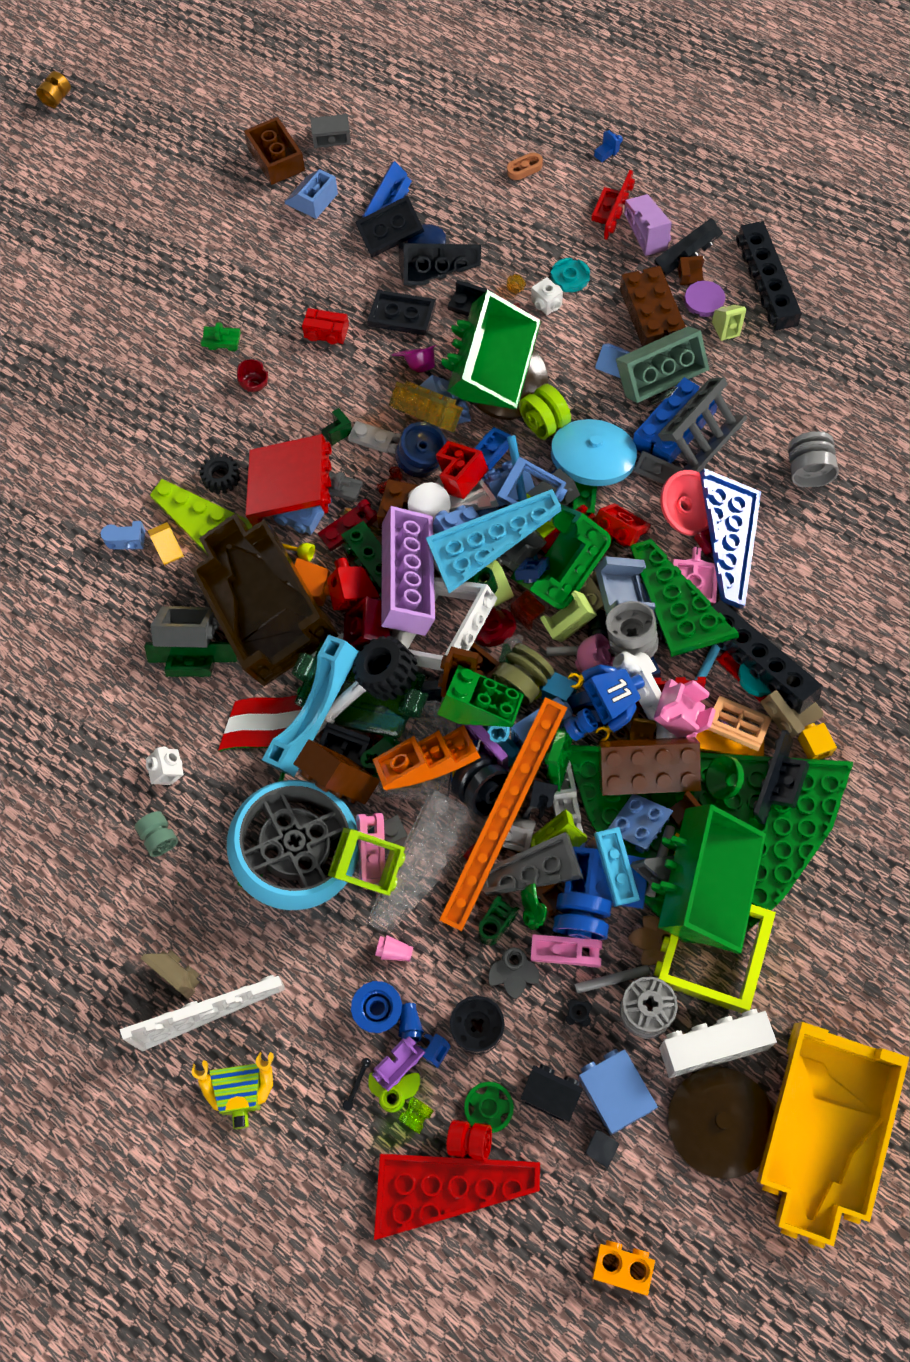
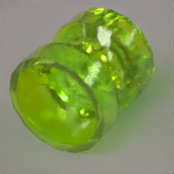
M412 1096L408 1102V1109L401 1113L398 1120L417 1134H420L424 1128L423 1123L425 1119L430 1118L434 1111Z

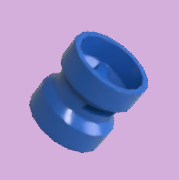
M584 708L577 713V716L567 718L564 721V726L569 736L573 740L578 741L584 737L586 732L591 733L598 728V723L593 713L589 709Z

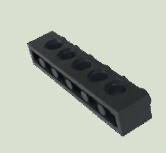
M764 221L741 225L739 234L736 236V243L738 247L742 248L743 261L748 263L749 276L754 278L755 291L760 293L761 306L766 308L768 323L773 325L775 331L798 326L802 312Z
M722 600L712 606L726 618V622L731 627H734L739 632L738 638L717 643L718 647L729 653L736 663L744 664L749 669L750 674L755 679H760L771 693L777 690L790 709H794L798 714H801L820 699L823 688L821 683Z

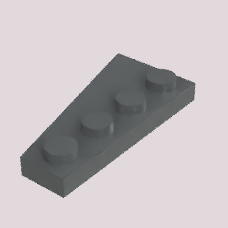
M564 832L494 864L483 886L484 893L487 896L525 890L528 885L533 883L536 884V887L583 879L569 835Z

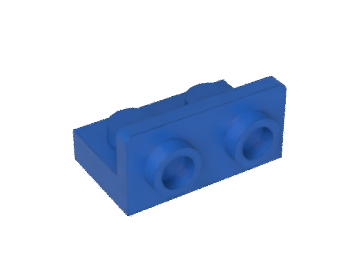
M495 427L485 434L480 443L474 448L482 451L489 469L488 471L508 451L507 437L512 436Z

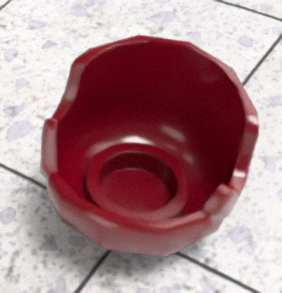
M244 360L238 365L237 381L244 390L258 392L267 386L268 371H265L263 363L258 360Z

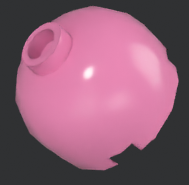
M592 635L579 645L576 655L577 660H575V665L579 672L600 664L613 666L615 657L612 658L608 651L610 644L604 635Z

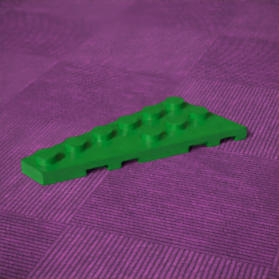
M652 539L630 546L633 558L645 561L646 568L640 573V577L650 602L655 603L656 608L653 611L671 657L739 637V632L734 627H731L726 622V618L711 606V602L701 591L681 574V570L667 559V555Z

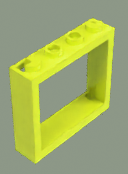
M751 905L749 916L760 919L739 999L668 975L679 938L671 933L669 937H664L660 951L665 952L662 962L657 961L654 975L666 982L674 991L739 1013L749 1011L776 912Z

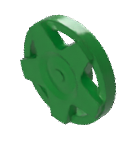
M483 1082L470 1090L465 1100L464 1110L471 1126L474 1123L482 1124L486 1122L488 1125H491L493 1134L503 1130L509 1124L513 1116L514 1106L510 1093L502 1085L495 1082ZM487 1087L484 1094L476 1092L481 1088ZM499 1090L505 1094L508 1100L499 1098ZM469 1103L475 1108L471 1116L469 1114ZM509 1113L507 1119L502 1124L501 1115Z

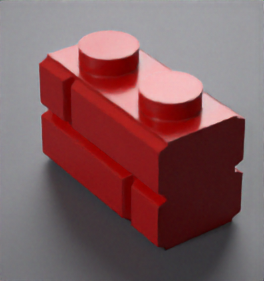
M311 308L307 309L302 324L304 338L310 341H327L329 344H344L349 328L347 314Z

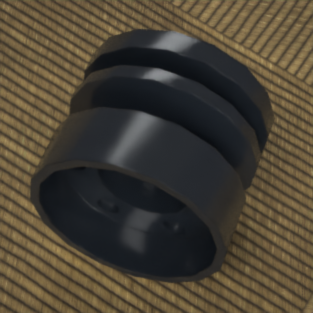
M479 995L466 997L452 1011L450 1018L452 1038L457 1046L466 1053L475 1055L488 1053L496 1048L502 1039L505 1026L503 1013L499 1006L488 997ZM472 1021L477 1023L483 1022V1031L481 1033L478 1030L475 1032L471 1031L473 1028Z

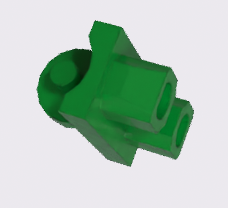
M217 322L215 327L204 326L203 337L200 342L201 346L208 347L209 350L227 348L228 351H237L241 330L239 328H223V324Z

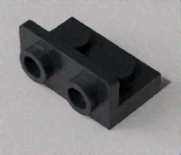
M457 280L455 283L456 291L448 304V310L469 316L472 304L487 290L492 293L494 292L487 288Z

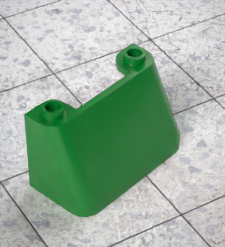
M560 504L561 511L552 517V523L561 533L544 556L550 558V570H545L540 578L532 583H523V580H516L515 571L510 578L557 609H564L574 599L571 593L574 590L579 591L609 548L611 537L606 530L583 513Z

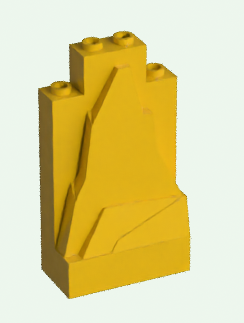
M805 1022L793 1024L786 1052L788 1062L757 1182L763 1184L762 1190L779 1195V1191H783L775 1220V1225L781 1227L780 1233L797 1239L798 1234L809 1238V1244L824 1249L825 1244L834 1247L842 1213H845L843 1219L859 1225L861 1219L867 1222L871 1220L909 1057L883 1048L876 1049L828 1033L829 1030Z

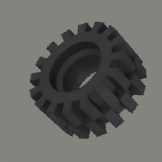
M216 453L215 458L213 455L209 456L210 460L205 458L203 460L204 464L200 465L201 470H199L205 488H209V491L212 493L215 490L216 494H220V490H223L225 494L228 488L232 491L234 489L233 485L237 486V480L240 481V472L233 457H228L224 453L221 457L220 453ZM225 469L228 471L222 478L212 477L216 470Z

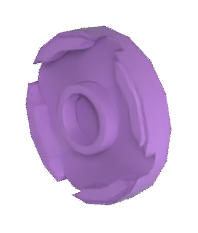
M697 281L686 290L684 297L685 306L691 313L699 314L701 317L713 316L714 310L724 306L725 293L714 282Z

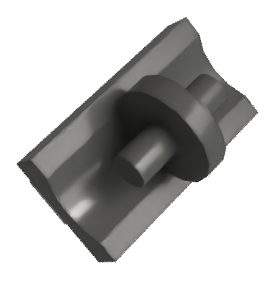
M329 472L331 487H329L330 496L343 498L353 503L356 502L363 486V481L346 477L344 472H338V474Z

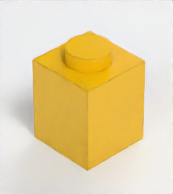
M812 723L805 726L798 740L807 758L821 760L832 756L837 746L824 723L819 725Z

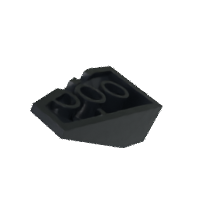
M399 243V267L403 285L429 284V280L438 277L443 279L446 278V274L455 271L460 273L481 265V244Z

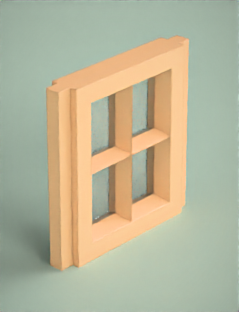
M719 696L714 706L716 711L712 725L707 730L759 751L772 718Z

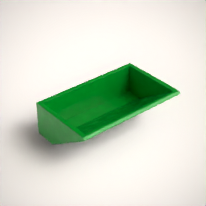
M487 290L472 304L468 320H458V326L452 325L451 327L452 332L459 338H462V340L453 339L452 345L459 349L458 354L448 353V359L442 358L441 361L446 369L452 371L447 392L464 401L517 410L541 321Z
M712 804L686 808L679 837L672 836L671 839L662 838V844L668 849L675 851L674 860L666 859L664 865L671 870L669 882L661 881V884L652 882L651 889L654 892L665 896L658 928L680 938L742 954L766 833Z

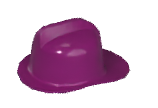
M437 345L422 349L400 351L391 354V356H404L408 366L413 371L424 372L435 367L434 347Z

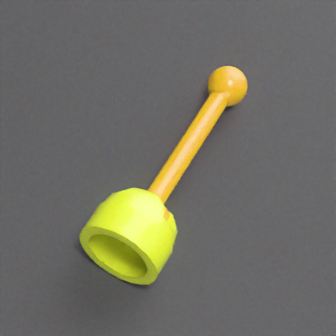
M282 543L285 549L296 551L300 559L310 562L314 556L315 546L313 544L302 543L299 547H294Z

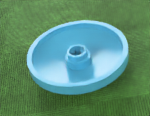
M584 419L570 422L556 432L552 440L551 458L556 468H560L575 482L590 486H607L618 483L630 475L636 463L637 449L633 439L618 426L601 420Z

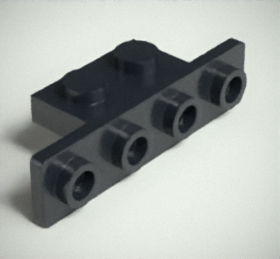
M710 218L658 256L654 262L657 266H661L664 276H667L678 268L680 258L699 256L698 252L708 250L714 245L713 241L719 238L723 232L714 219Z
M782 730L780 737L775 741L773 758L769 759L766 778L761 782L758 801L756 800L753 805V814L759 824L765 825L772 804L791 808L796 807L809 768L807 761L788 758L793 744V739L788 730Z

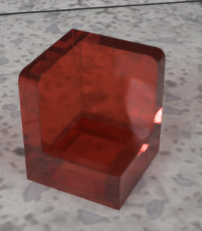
M529 591L524 592L511 603L512 615L529 631L533 627V620L545 611V606Z

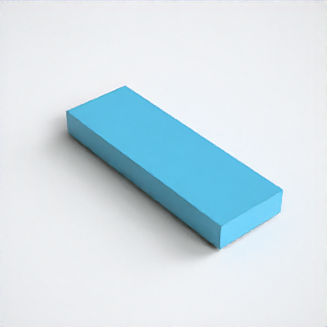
M616 827L594 833L614 907L640 901L620 828Z

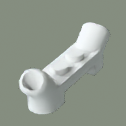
M626 651L618 654L613 660V667L617 670L626 669L630 677L639 674L644 679L645 686L637 690L641 698L638 701L648 719L655 721L653 718L662 693L651 674L656 671L652 660L647 654L642 652L635 655ZM655 721L656 739L677 738Z

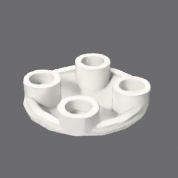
M423 483L415 487L414 490H411L408 495V510L433 516V522L435 516L440 511L446 510L449 513L451 507L450 496L447 490L438 483Z

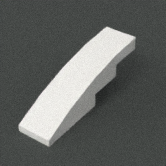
M569 761L561 790L556 791L554 794V815L556 817L566 809L572 814L574 825L583 832L577 801V790Z

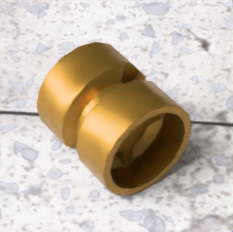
M52 71L36 89V94L43 104L56 108L62 101V98L71 90V85L61 73Z

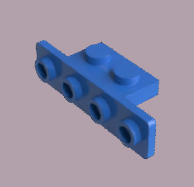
M396 161L392 162L362 215L363 218L408 194V187L412 181Z

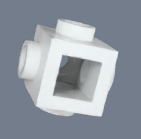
M548 277L532 287L531 301L538 310L549 315L562 306L563 291L560 286L555 285Z
M159 747L146 758V768L149 772L151 784L171 785L184 775L178 749Z

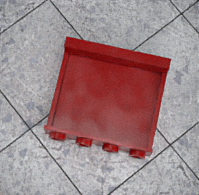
M322 434L249 451L246 517L252 527L260 523L263 517L319 505L325 514L328 513V504L331 503L329 471L332 469L329 455L332 454L330 443L325 441Z

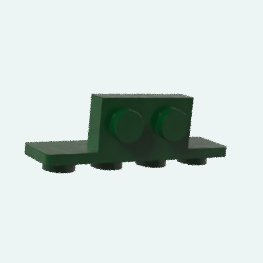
M146 642L144 645L149 663H166L164 669L166 677H211L215 662H237V657L229 642H210L207 648L153 646L152 642Z

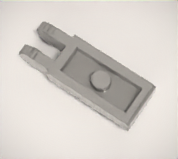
M356 421L348 436L349 442L384 453L395 454L397 445L393 444V442L399 443L402 434H395L394 432Z

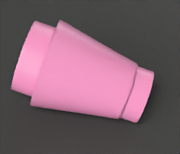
M388 935L386 937L380 936L375 956L381 957L380 960L410 962L413 947Z

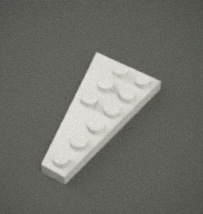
M267 976L258 983L241 987L235 991L199 1003L197 1001L190 1002L181 1009L120 1029L122 1039L139 1050L145 1051L285 990V987L279 976Z

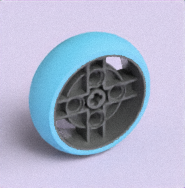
M286 780L269 784L250 795L239 807L231 821L227 835V856L230 867L243 889L263 904L283 910L308 909L330 900L348 883L330 876L326 878L321 868L329 857L331 842L340 839L343 828L358 831L356 821L350 809L339 797L329 791L321 790L315 786L316 783L302 780ZM288 803L310 805L326 815L318 817L304 809L290 808ZM263 812L267 821L259 831L257 846L244 850L246 831L254 818ZM284 819L290 824L282 827L278 825L277 821ZM316 830L321 832L322 836L314 838L310 835V832ZM294 840V843L299 842L298 847H294V845L289 846L290 841ZM358 840L346 875L351 877L359 859ZM273 850L278 854V856L275 858H268L265 855V853L267 851ZM304 861L309 863L311 868L303 870L298 864ZM269 871L276 877L284 880H297L300 888L277 886L259 875Z

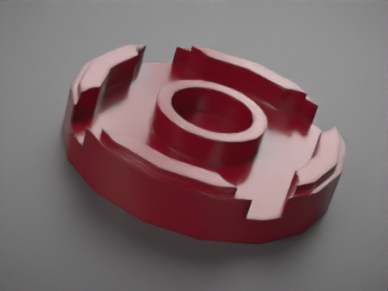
M495 608L491 609L475 641L481 646L493 647L510 639L516 630V621L512 613L503 608L497 611Z

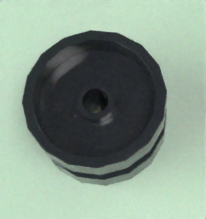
M480 753L481 758L456 770L451 781V790L454 796L465 803L475 814L487 816L490 814L509 772L498 765L490 756Z

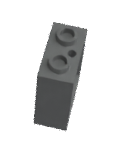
M162 606L150 626L152 643L156 647L207 648L211 639H214L215 630L219 629V623L211 607Z

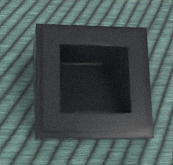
M596 1129L584 1155L608 1169L619 1143Z

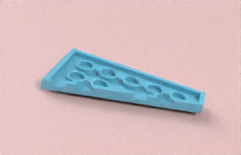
M553 489L426 537L448 593L454 591L561 511V505Z

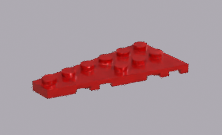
M380 1154L374 1241L539 1192L540 1162L490 1159L482 1161L472 1158Z

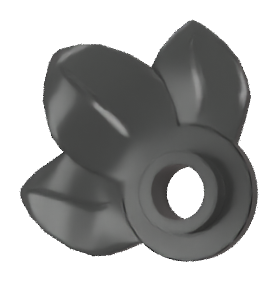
M516 947L507 949L502 956V960L494 963L489 972L490 986L503 984L505 990L513 999H517L522 995L526 983L537 984L539 982L538 968L527 960L523 950ZM511 957H517L519 963L512 965L509 961Z

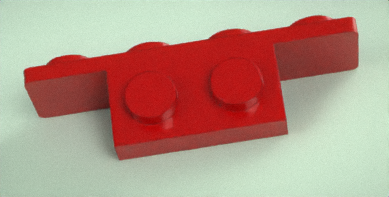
M629 170L620 191L604 187L592 213L591 221L606 224L604 230L605 240H608L611 233L614 234L617 225L616 220L621 218L622 206L625 205V201L629 198L628 192L634 188L635 179H633L632 170Z

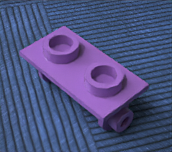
M410 1036L406 1039L402 1038L393 1048L391 1053L396 1057L393 1061L386 1056L374 1068L375 1071L372 1076L388 1092L399 1083L408 1070L415 1066L425 1054Z

